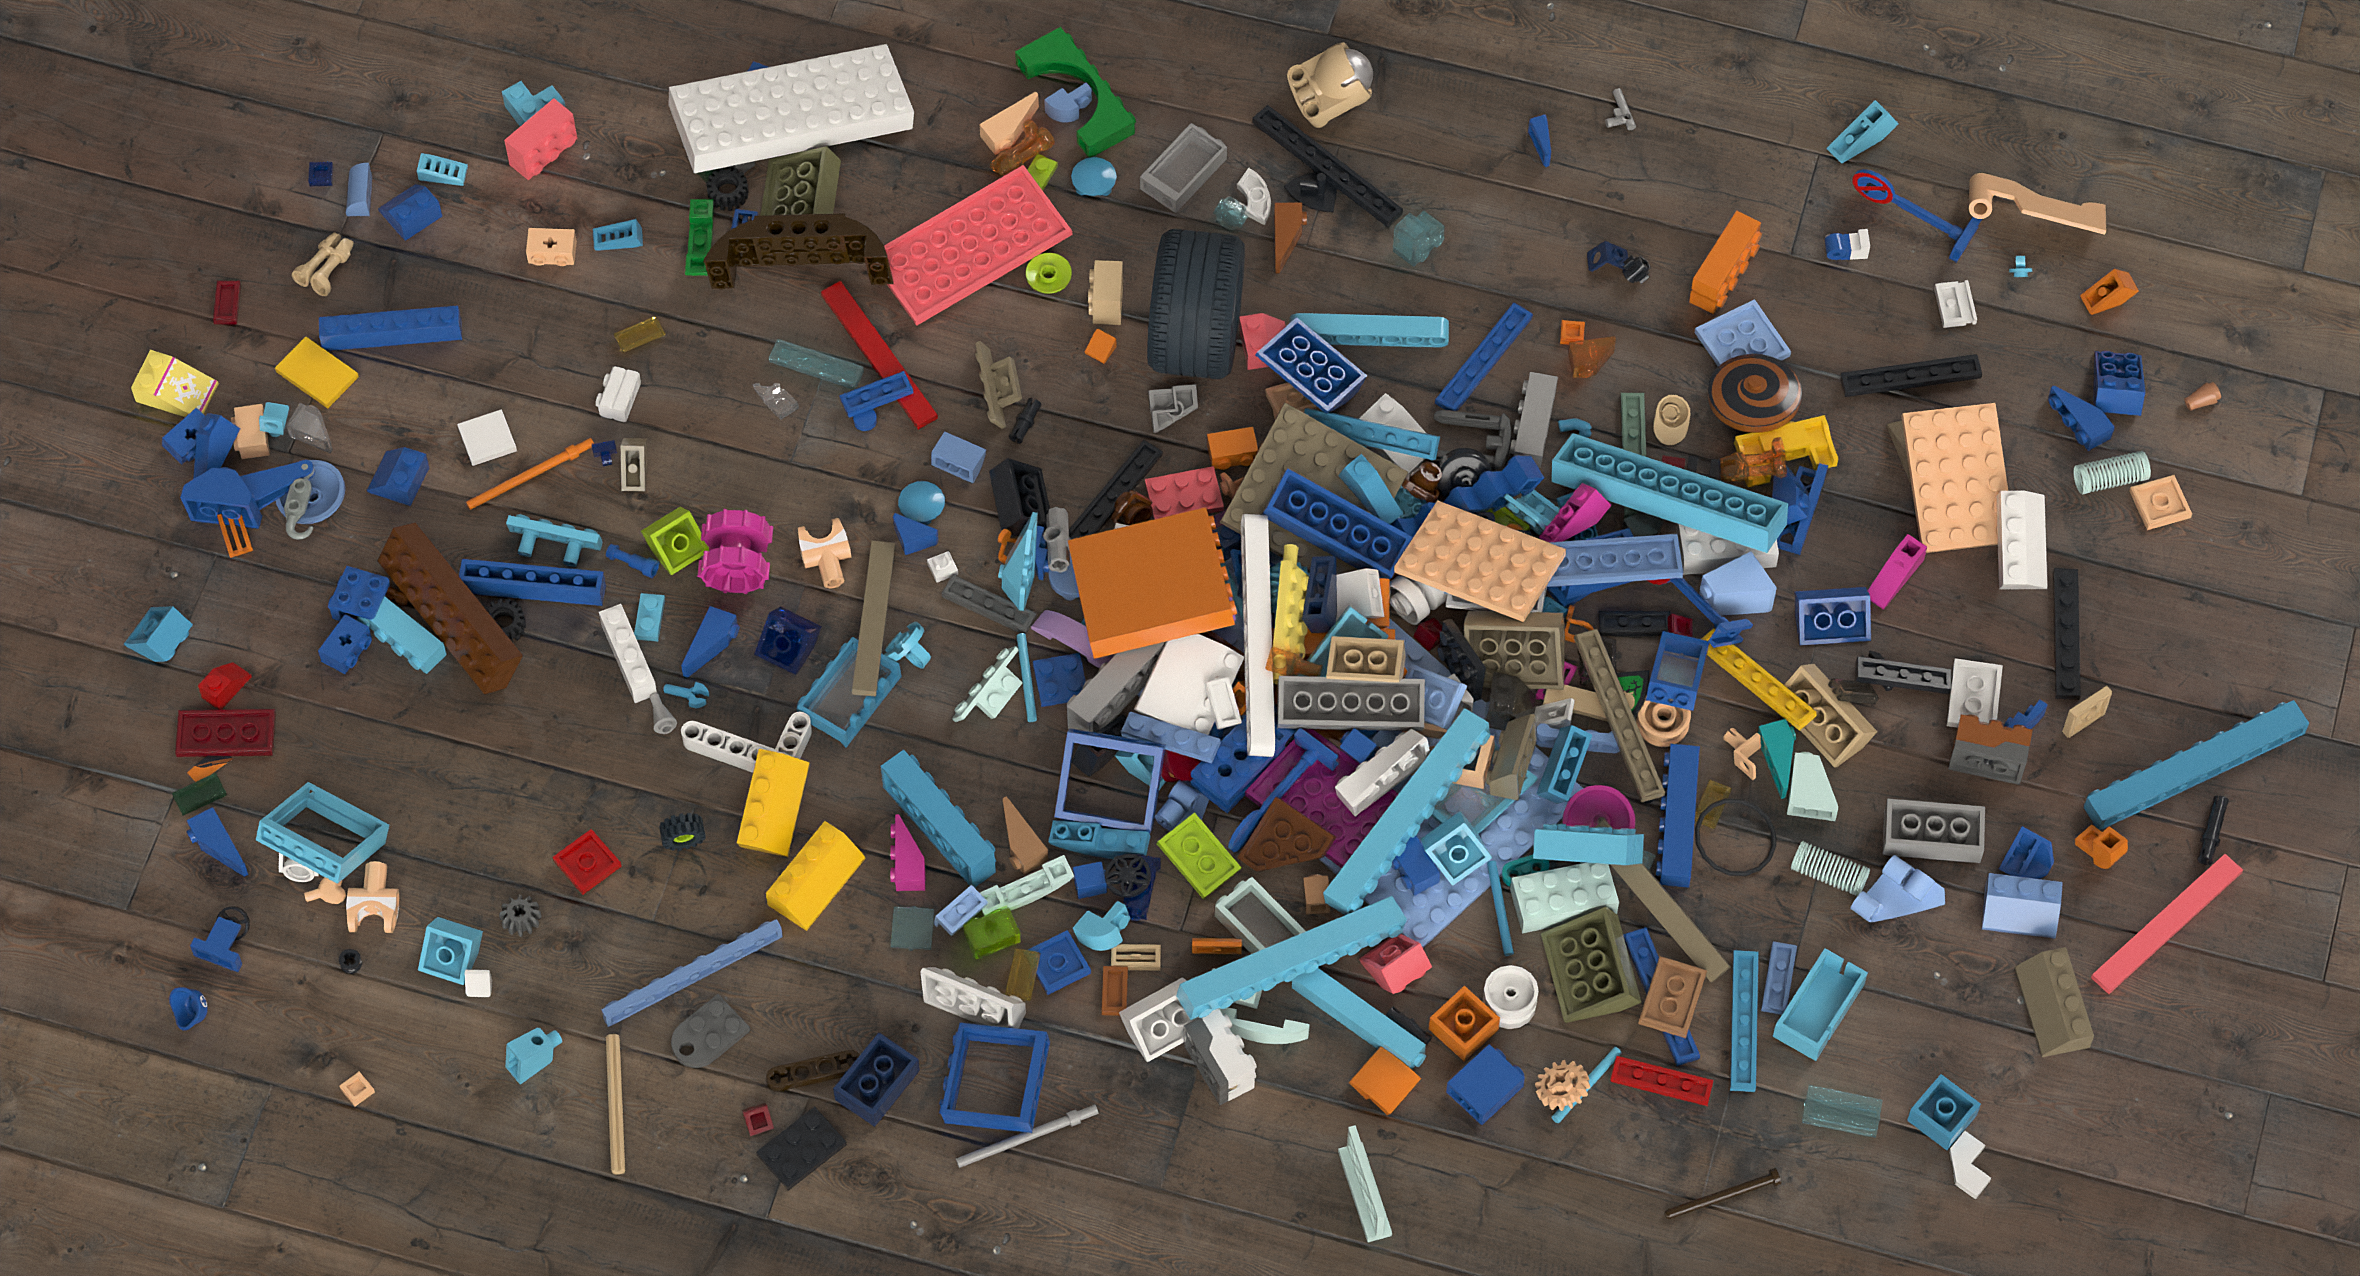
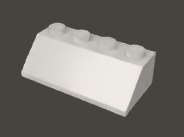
M2000 491L1996 496L1999 589H2047L2045 497L2042 494L2028 491Z

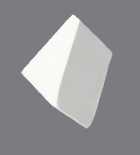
M465 970V987L468 997L491 996L492 977L489 970Z

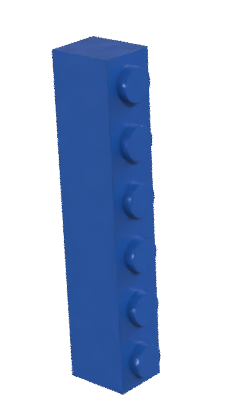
M458 306L319 317V338L322 348L326 351L462 340V321Z
M462 559L459 573L461 580L476 595L603 606L606 589L604 572Z
M1671 744L1669 752L1664 753L1663 767H1668L1667 774H1663L1662 786L1666 788V796L1661 797L1660 810H1665L1664 817H1660L1659 832H1663V839H1658L1657 854H1662L1661 861H1657L1656 876H1660L1661 885L1689 888L1700 746Z

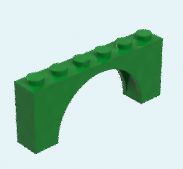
M1061 27L1015 51L1016 65L1028 80L1042 74L1061 73L1076 77L1091 87L1098 101L1097 108L1092 118L1082 128L1077 130V144L1088 158L1098 155L1135 134L1136 120L1133 114L1125 110L1120 97L1114 96L1108 82L1100 78L1097 68L1093 64H1089L1084 51L1075 46L1072 36L1069 33H1065Z

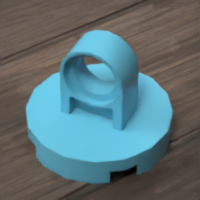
M913 622L907 626L909 631L903 634L899 632L886 647L885 651L887 653L884 655L894 661H898L905 656L916 667L924 668L930 661L931 656L918 643L924 633V628L918 622Z

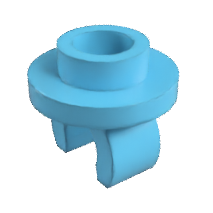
M2016 256V269H2009V273H2014V277H2028V272H2032V268H2025V256Z

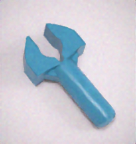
M695 682L694 687L690 689L671 684H665L663 688L664 693L687 698L689 700V707L696 709L707 704L706 699L696 698V695L702 694L709 697L707 688L698 682Z

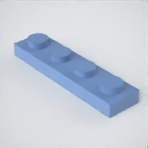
M1129 712L1121 730L1123 737L1166 744V750L1209 763L1213 762L1221 744L1219 738L1134 712Z

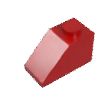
M234 662L213 668L200 682L198 688L203 700L218 710H222L252 676Z

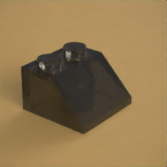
M1494 672L1488 688L1484 720L1489 722V728L1505 731L1509 721L1534 714L1536 696L1517 676Z

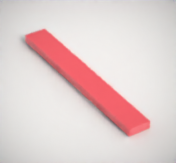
M2224 854L2095 971L2091 979L2110 994L2241 875L2243 869Z

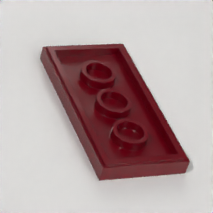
M275 709L179 710L175 749L176 757H206L208 755L273 756L276 711Z

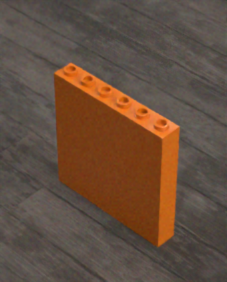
M1206 507L1067 540L1094 659L1235 625L1233 615L1237 614L1234 600L1229 601V598L1233 597L1230 583L1225 584L1224 582L1229 580L1226 566L1221 567L1220 565L1225 563L1222 549H1216V547L1221 545L1218 533L1212 532V530L1216 529L1213 515L1208 516Z

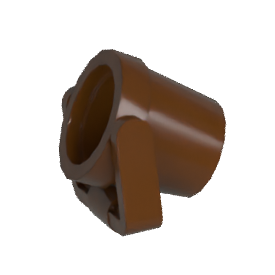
M1425 462L1415 472H1412L1411 475L1407 473L1402 487L1407 489L1415 498L1435 503L1440 492L1436 488L1442 477L1441 469L1432 462Z
M1134 490L1125 492L1117 498L1114 504L1115 512L1112 514L1111 519L1115 524L1119 523L1129 526L1149 521L1153 512L1151 507L1153 502ZM1120 516L1123 518L1125 523L1118 520Z

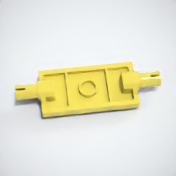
M1293 544L1284 545L1283 561H1281L1272 650L1274 684H1278L1279 676H1287L1288 664L1292 667H1302V661L1305 657L1304 640L1307 634V626L1302 617L1309 575L1297 566L1299 547Z

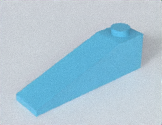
M1035 512L1030 516L1009 552L1005 565H1000L998 578L1002 579V590L1021 611L1025 609L1035 577L1038 515Z

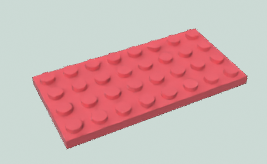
M1022 165L884 245L894 284L887 285L917 326L1073 235L1072 230L1025 166Z

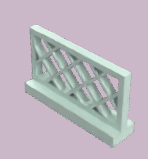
M1356 1125L1348 1127L1347 1146L1338 1148V1153L1367 1242L1392 1236V1231L1363 1142L1360 1140Z

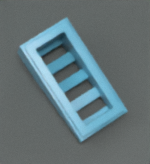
M421 153L417 167L418 179L420 181L464 186L468 164ZM445 169H449L448 175L444 174ZM455 170H459L457 177L453 176Z

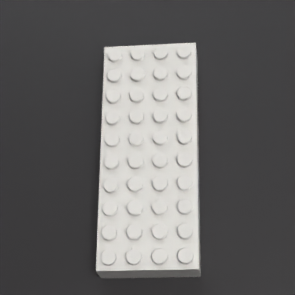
M887 44L669 87L668 105L694 173L913 128L914 110Z

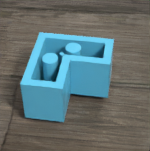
M522 81L502 91L505 108L519 126H522L553 98L565 107L563 98L553 85L534 96Z

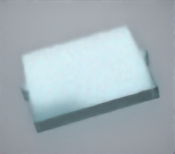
M912 906V908L894 907L891 948L909 949V951H913V949L931 950L934 909L917 908L916 906Z

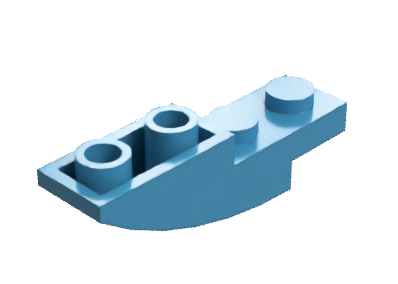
M1053 820L1048 842L1051 845L1069 851L1113 859L1123 854H1134L1146 858L1150 834L1147 831L1101 828L1100 824Z

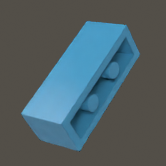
M1573 725L1560 728L1536 795L1556 804L1569 801L1592 734Z

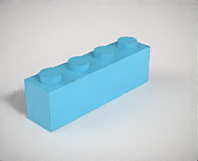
M385 596L374 619L369 620L359 616L357 618V621L374 631V635L381 642L384 643L386 641L389 643L392 650L398 656L404 655L410 665L416 670L421 669L427 674L447 655L444 643Z

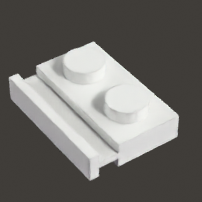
M1968 280L1962 283L1956 281L1935 284L1934 290L1943 328L1964 326L1966 323H1977Z

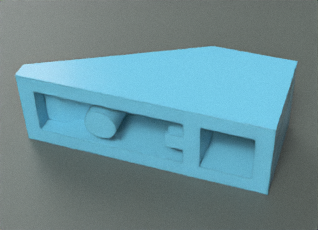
M1875 100L1826 149L1838 161L1844 163L1882 141L1898 123Z

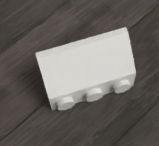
M1183 977L1119 1012L1129 1036L1147 1062L1183 1043L1184 1025L1199 1018L1196 1017L1190 1020L1176 997L1179 985L1187 981Z

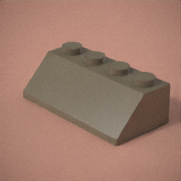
M2066 947L2041 952L2015 966L2014 969L2041 1056L2046 1057L2090 1048L2094 1034Z

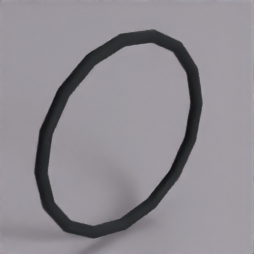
M1725 798L1710 804L1700 814L1695 827V841L1702 858L1715 870L1729 876H1748L1761 871L1771 861L1776 848V830L1769 816L1757 805L1743 799ZM1725 803H1739L1754 809L1765 819L1771 831L1772 845L1767 858L1758 867L1747 871H1730L1716 865L1706 855L1700 843V827L1704 817L1713 808Z

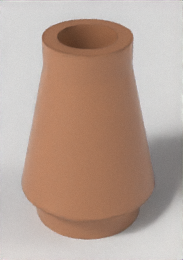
M2206 382L2190 396L2184 398L2188 409L2192 411L2196 408L2217 403V400L2221 399V394L2214 382L2209 384Z

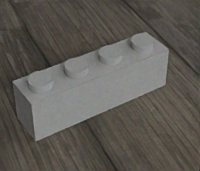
M1530 372L1529 381L1524 380L1522 394H1526L1525 400H1520L1518 414L1522 415L1521 420H1516L1514 433L1518 435L1517 440L1512 439L1510 453L1514 454V456H1531L1536 465L1541 468L1558 377Z

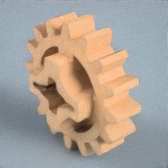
M1562 1060L1559 1066L1554 1062L1552 1063V1069L1544 1068L1545 1075H1538L1540 1082L1535 1083L1536 1093L1543 1105L1547 1106L1549 1104L1551 1110L1559 1106L1560 1111H1563L1566 1105L1572 1109L1574 1102L1580 1104L1582 1103L1580 1097L1588 1095L1586 1089L1590 1088V1079L1583 1066H1576L1575 1061L1567 1065L1566 1061Z

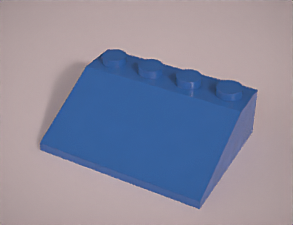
M1297 317L1255 354V356L1326 414L1346 404L1355 396L1367 377L1364 372Z

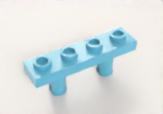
M517 514L516 517L508 515L506 522L510 532L523 534L518 554L524 557H531L536 538H542L568 544L563 563L567 566L577 567L582 548L600 551L603 543L596 531L591 529H584V531L576 530L575 527L568 524L557 526L548 520L539 519V521H534L521 514Z

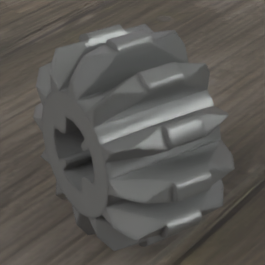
M520 894L517 900L509 896V904L502 903L503 911L499 913L502 927L508 929L511 935L517 931L520 937H522L524 931L532 934L531 927L538 928V920L542 917L541 911H539V904L533 902L530 896L524 900Z

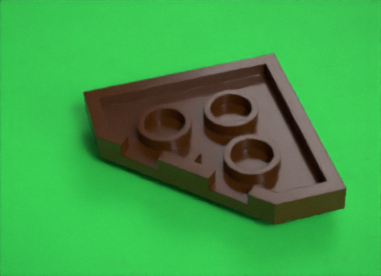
M1275 797L1237 858L1257 872L1324 858L1337 837L1281 798Z

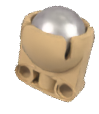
M1344 42L1329 47L1326 51L1300 65L1292 66L1287 73L1288 82L1298 107L1304 117L1316 128L1325 126L1331 119L1355 106L1361 105L1372 96L1370 86L1373 80V69L1370 61L1361 52L1349 49Z

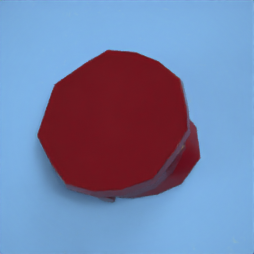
M1165 749L1161 777L1164 781L1173 783L1179 780L1191 781L1193 779L1191 771L1202 760Z

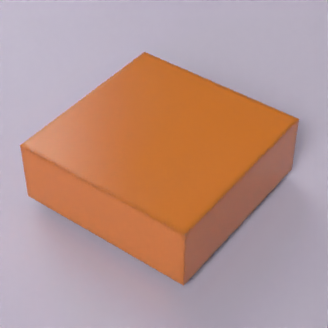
M1562 320L1560 344L1583 346L1585 322Z

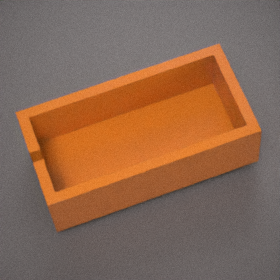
M1739 211L1735 212L1693 278L1690 303L1712 314L1716 312L1718 307L1722 308L1727 300L1726 294L1729 290H1734L1738 282V275L1745 273L1749 265V258L1751 256L1755 257L1760 245L1758 242L1762 236V233L1759 232L1761 222Z

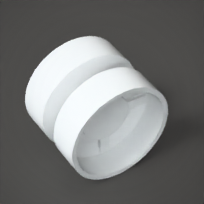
M1398 575L1390 581L1389 603L1410 624L1417 625L1430 614V610H1435L1447 600V594H1444V591L1408 577Z

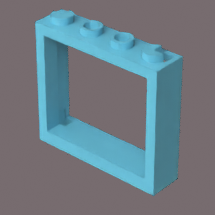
M307 782L259 821L256 841L338 884L386 843L389 824ZM307 807L364 837L365 840L342 858L283 826Z

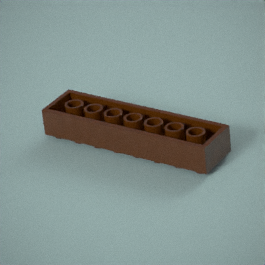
M416 523L393 528L377 560L484 694L507 688L523 657L521 652Z

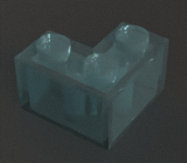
M1425 211L1417 217L1409 213L1394 228L1393 252L1414 267L1417 263L1423 262L1434 247L1437 248L1442 244L1445 238V226Z

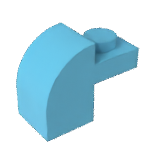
M1117 901L1103 918L1087 911L1075 924L1073 930L1078 942L1093 950H1108L1116 947L1123 941L1120 931L1127 926L1131 918L1126 906Z

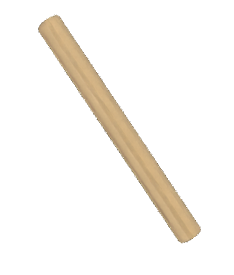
M609 1034L606 1036L611 1170L613 1174H623L625 1172L620 1038L617 1034Z

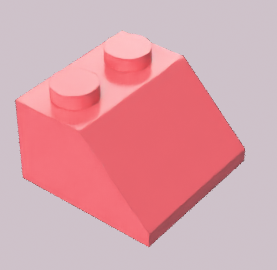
M1264 313L1239 317V332L1248 370L1269 367L1255 354L1286 327L1285 321Z
M1402 934L1395 938H1388L1359 959L1360 963L1380 987L1392 994L1403 991L1407 984L1414 979L1423 977L1426 971L1432 968L1421 944Z

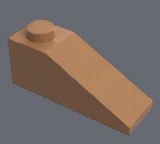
M1006 796L1002 801L1011 856L1009 860L1016 870L1020 869L1025 876L1049 860L1048 849Z

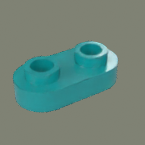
M1533 855L1510 861L1502 869V880L1507 886L1511 887V874L1523 876L1549 870V861L1547 859H1533ZM1539 867L1541 870L1534 871L1532 868Z

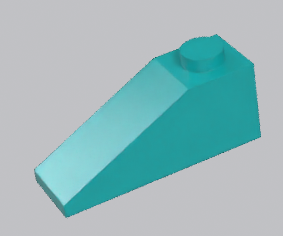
M1783 719L1758 727L1757 732L1761 739V750L1781 799L1786 798L1794 740H1796L1794 728L1792 726L1789 727L1787 720Z

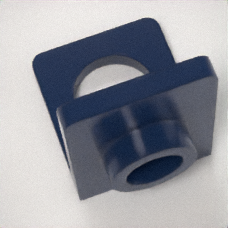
M1604 241L1587 252L1588 268L1591 272L1606 263L1625 269L1623 262L1628 258V252L1619 246ZM1597 252H1600V259L1594 264V256Z

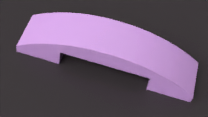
M1045 610L1031 626L1032 630L1049 640L1055 638L1085 655L1088 662L1098 668L1113 658L1114 654L1094 659L1086 626L1060 613Z

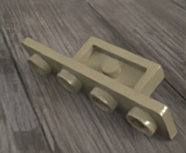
M981 341L975 343L977 349L975 356L980 363L981 371H979V376L984 383L985 391H983V395L989 407L987 415L991 423L1003 429L1006 427L1002 408L1022 400L1015 361L1009 356L993 363L990 349Z

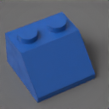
M417 184L378 208L379 212L405 241L442 217L439 201L425 186Z
M406 447L386 451L367 492L411 506L429 470L426 454Z

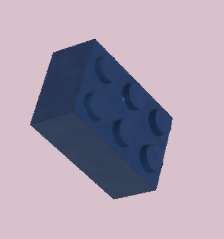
M878 1033L833 1088L835 1100L875 1127L920 1071L919 1059L881 1033Z

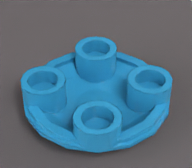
M1091 157L1077 163L1073 168L1071 178L1079 195L1106 196L1111 193L1117 176L1115 168L1110 162L1103 158Z
M917 481L909 484L902 490L898 500L899 511L905 517L924 525L930 524L933 519L939 516L945 506V497L942 490L935 484L927 481Z

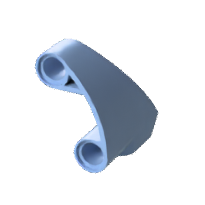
M1893 855L1883 868V874L1867 893L1862 891L1857 896L1851 906V910L1868 922L1901 917L1945 905V889L1919 869H1914L1905 861Z

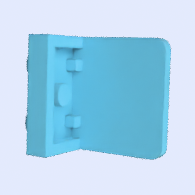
M1535 490L1520 498L1549 521H1552L1560 510ZM1506 494L1504 496V499L1508 502L1506 507L1515 516L1527 522L1534 532L1541 535L1546 528L1542 520Z

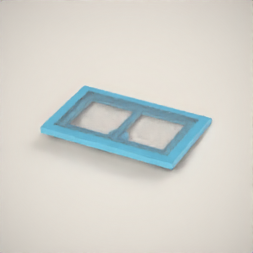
M1495 745V750L1499 751L1500 748ZM1479 755L1463 769L1475 771ZM1493 757L1489 770L1493 771L1494 765L1492 764ZM1529 770L1527 771L1520 796L1538 780ZM1452 783L1448 788L1446 797L1442 801L1439 800L1434 806L1431 816L1442 824L1461 811L1474 827L1477 834H1479L1515 800L1490 795V788L1486 783L1484 789Z

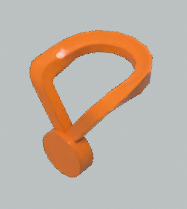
M1003 529L998 536V542L1001 543L998 558L1004 564L1007 556L1004 555L1007 542L1015 543L1017 540L1010 537L1011 531Z
M1570 605L1566 617L1565 640L1575 643V635L1568 633L1570 623L1583 626L1589 631L1594 630V628L1585 621L1572 619L1575 606Z

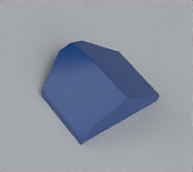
M2022 826L1999 869L2011 876L2040 879L2046 876L2054 863L2052 842Z

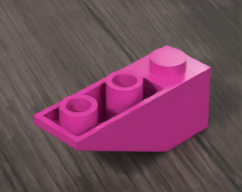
M1581 483L1551 523L1546 526L1539 538L1546 542H1563L1597 524L1611 504L1595 488Z
M1907 534L1868 589L1870 601L1884 610L1924 561L1927 546Z
M895 814V823L891 824V838H895V845H891V860H895V868L890 869L891 882H895L896 891H925V858L900 815Z

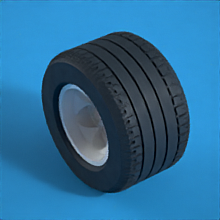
M1170 229L1162 234L1154 270L1147 342L1148 365L1155 372L1174 375L1182 374L1183 376L1192 377L1196 375V377L1209 378L1210 376V379H1223L1231 373L1238 335L1245 263V244L1238 236L1182 229Z

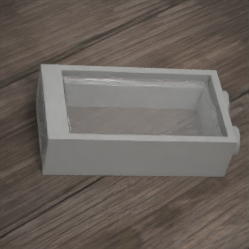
M1191 123L1140 176V189L1174 213H1177L1226 161L1227 147L1221 140L1210 136L1205 129Z

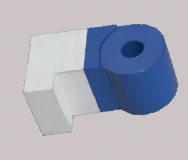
M1860 229L1858 233L1852 234L1834 233L1824 239L1829 259L1851 260L1868 258L1870 250L1868 229Z

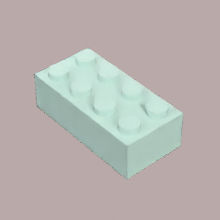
M1587 862L1513 877L1511 879L1510 892L1522 933L1557 927L1604 907L1609 908L1616 914L1618 911L1619 900L1608 864Z

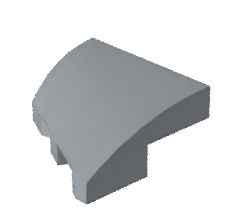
M1196 385L1173 386L1172 389L1148 391L1154 433L1161 431L1198 409Z

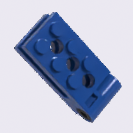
M1275 713V751L1273 757L1248 756L1245 716L1241 720L1242 723L1236 725L1221 741L1213 762L1201 761L1191 771V777L1193 778L1191 786L1227 814L1245 796V791L1295 739L1296 729L1277 728V714Z

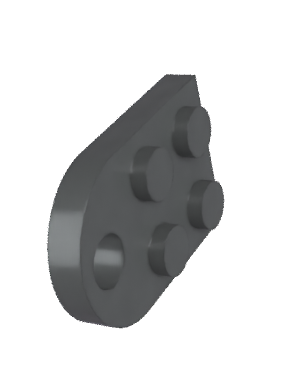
M717 994L675 1029L671 1039L673 1054L681 1064L687 1067H704L711 1064L751 1030L747 1023ZM685 1046H691L694 1049L693 1053L688 1056L682 1055L680 1050Z

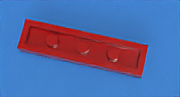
M1616 1056L1610 1080L1613 1083L1708 1106L1714 1081Z

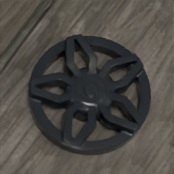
M1123 854L1114 857L1108 864L1105 871V880L1107 887L1112 893L1119 897L1130 898L1140 895L1147 889L1151 881V871L1148 863L1141 856ZM1125 860H1132V861H1130L1129 866H1128V864H1127V861H1125ZM1121 862L1124 864V867H1119L1118 863ZM1139 862L1138 866L1134 868L1133 865ZM1115 866L1117 871H1113L1112 873H1110L1112 868ZM1143 866L1147 871V876L1140 872ZM1121 883V891L1114 888L1112 884ZM1134 884L1142 885L1140 888L1132 891ZM1124 886H1128V889H1127L1126 892H1125Z

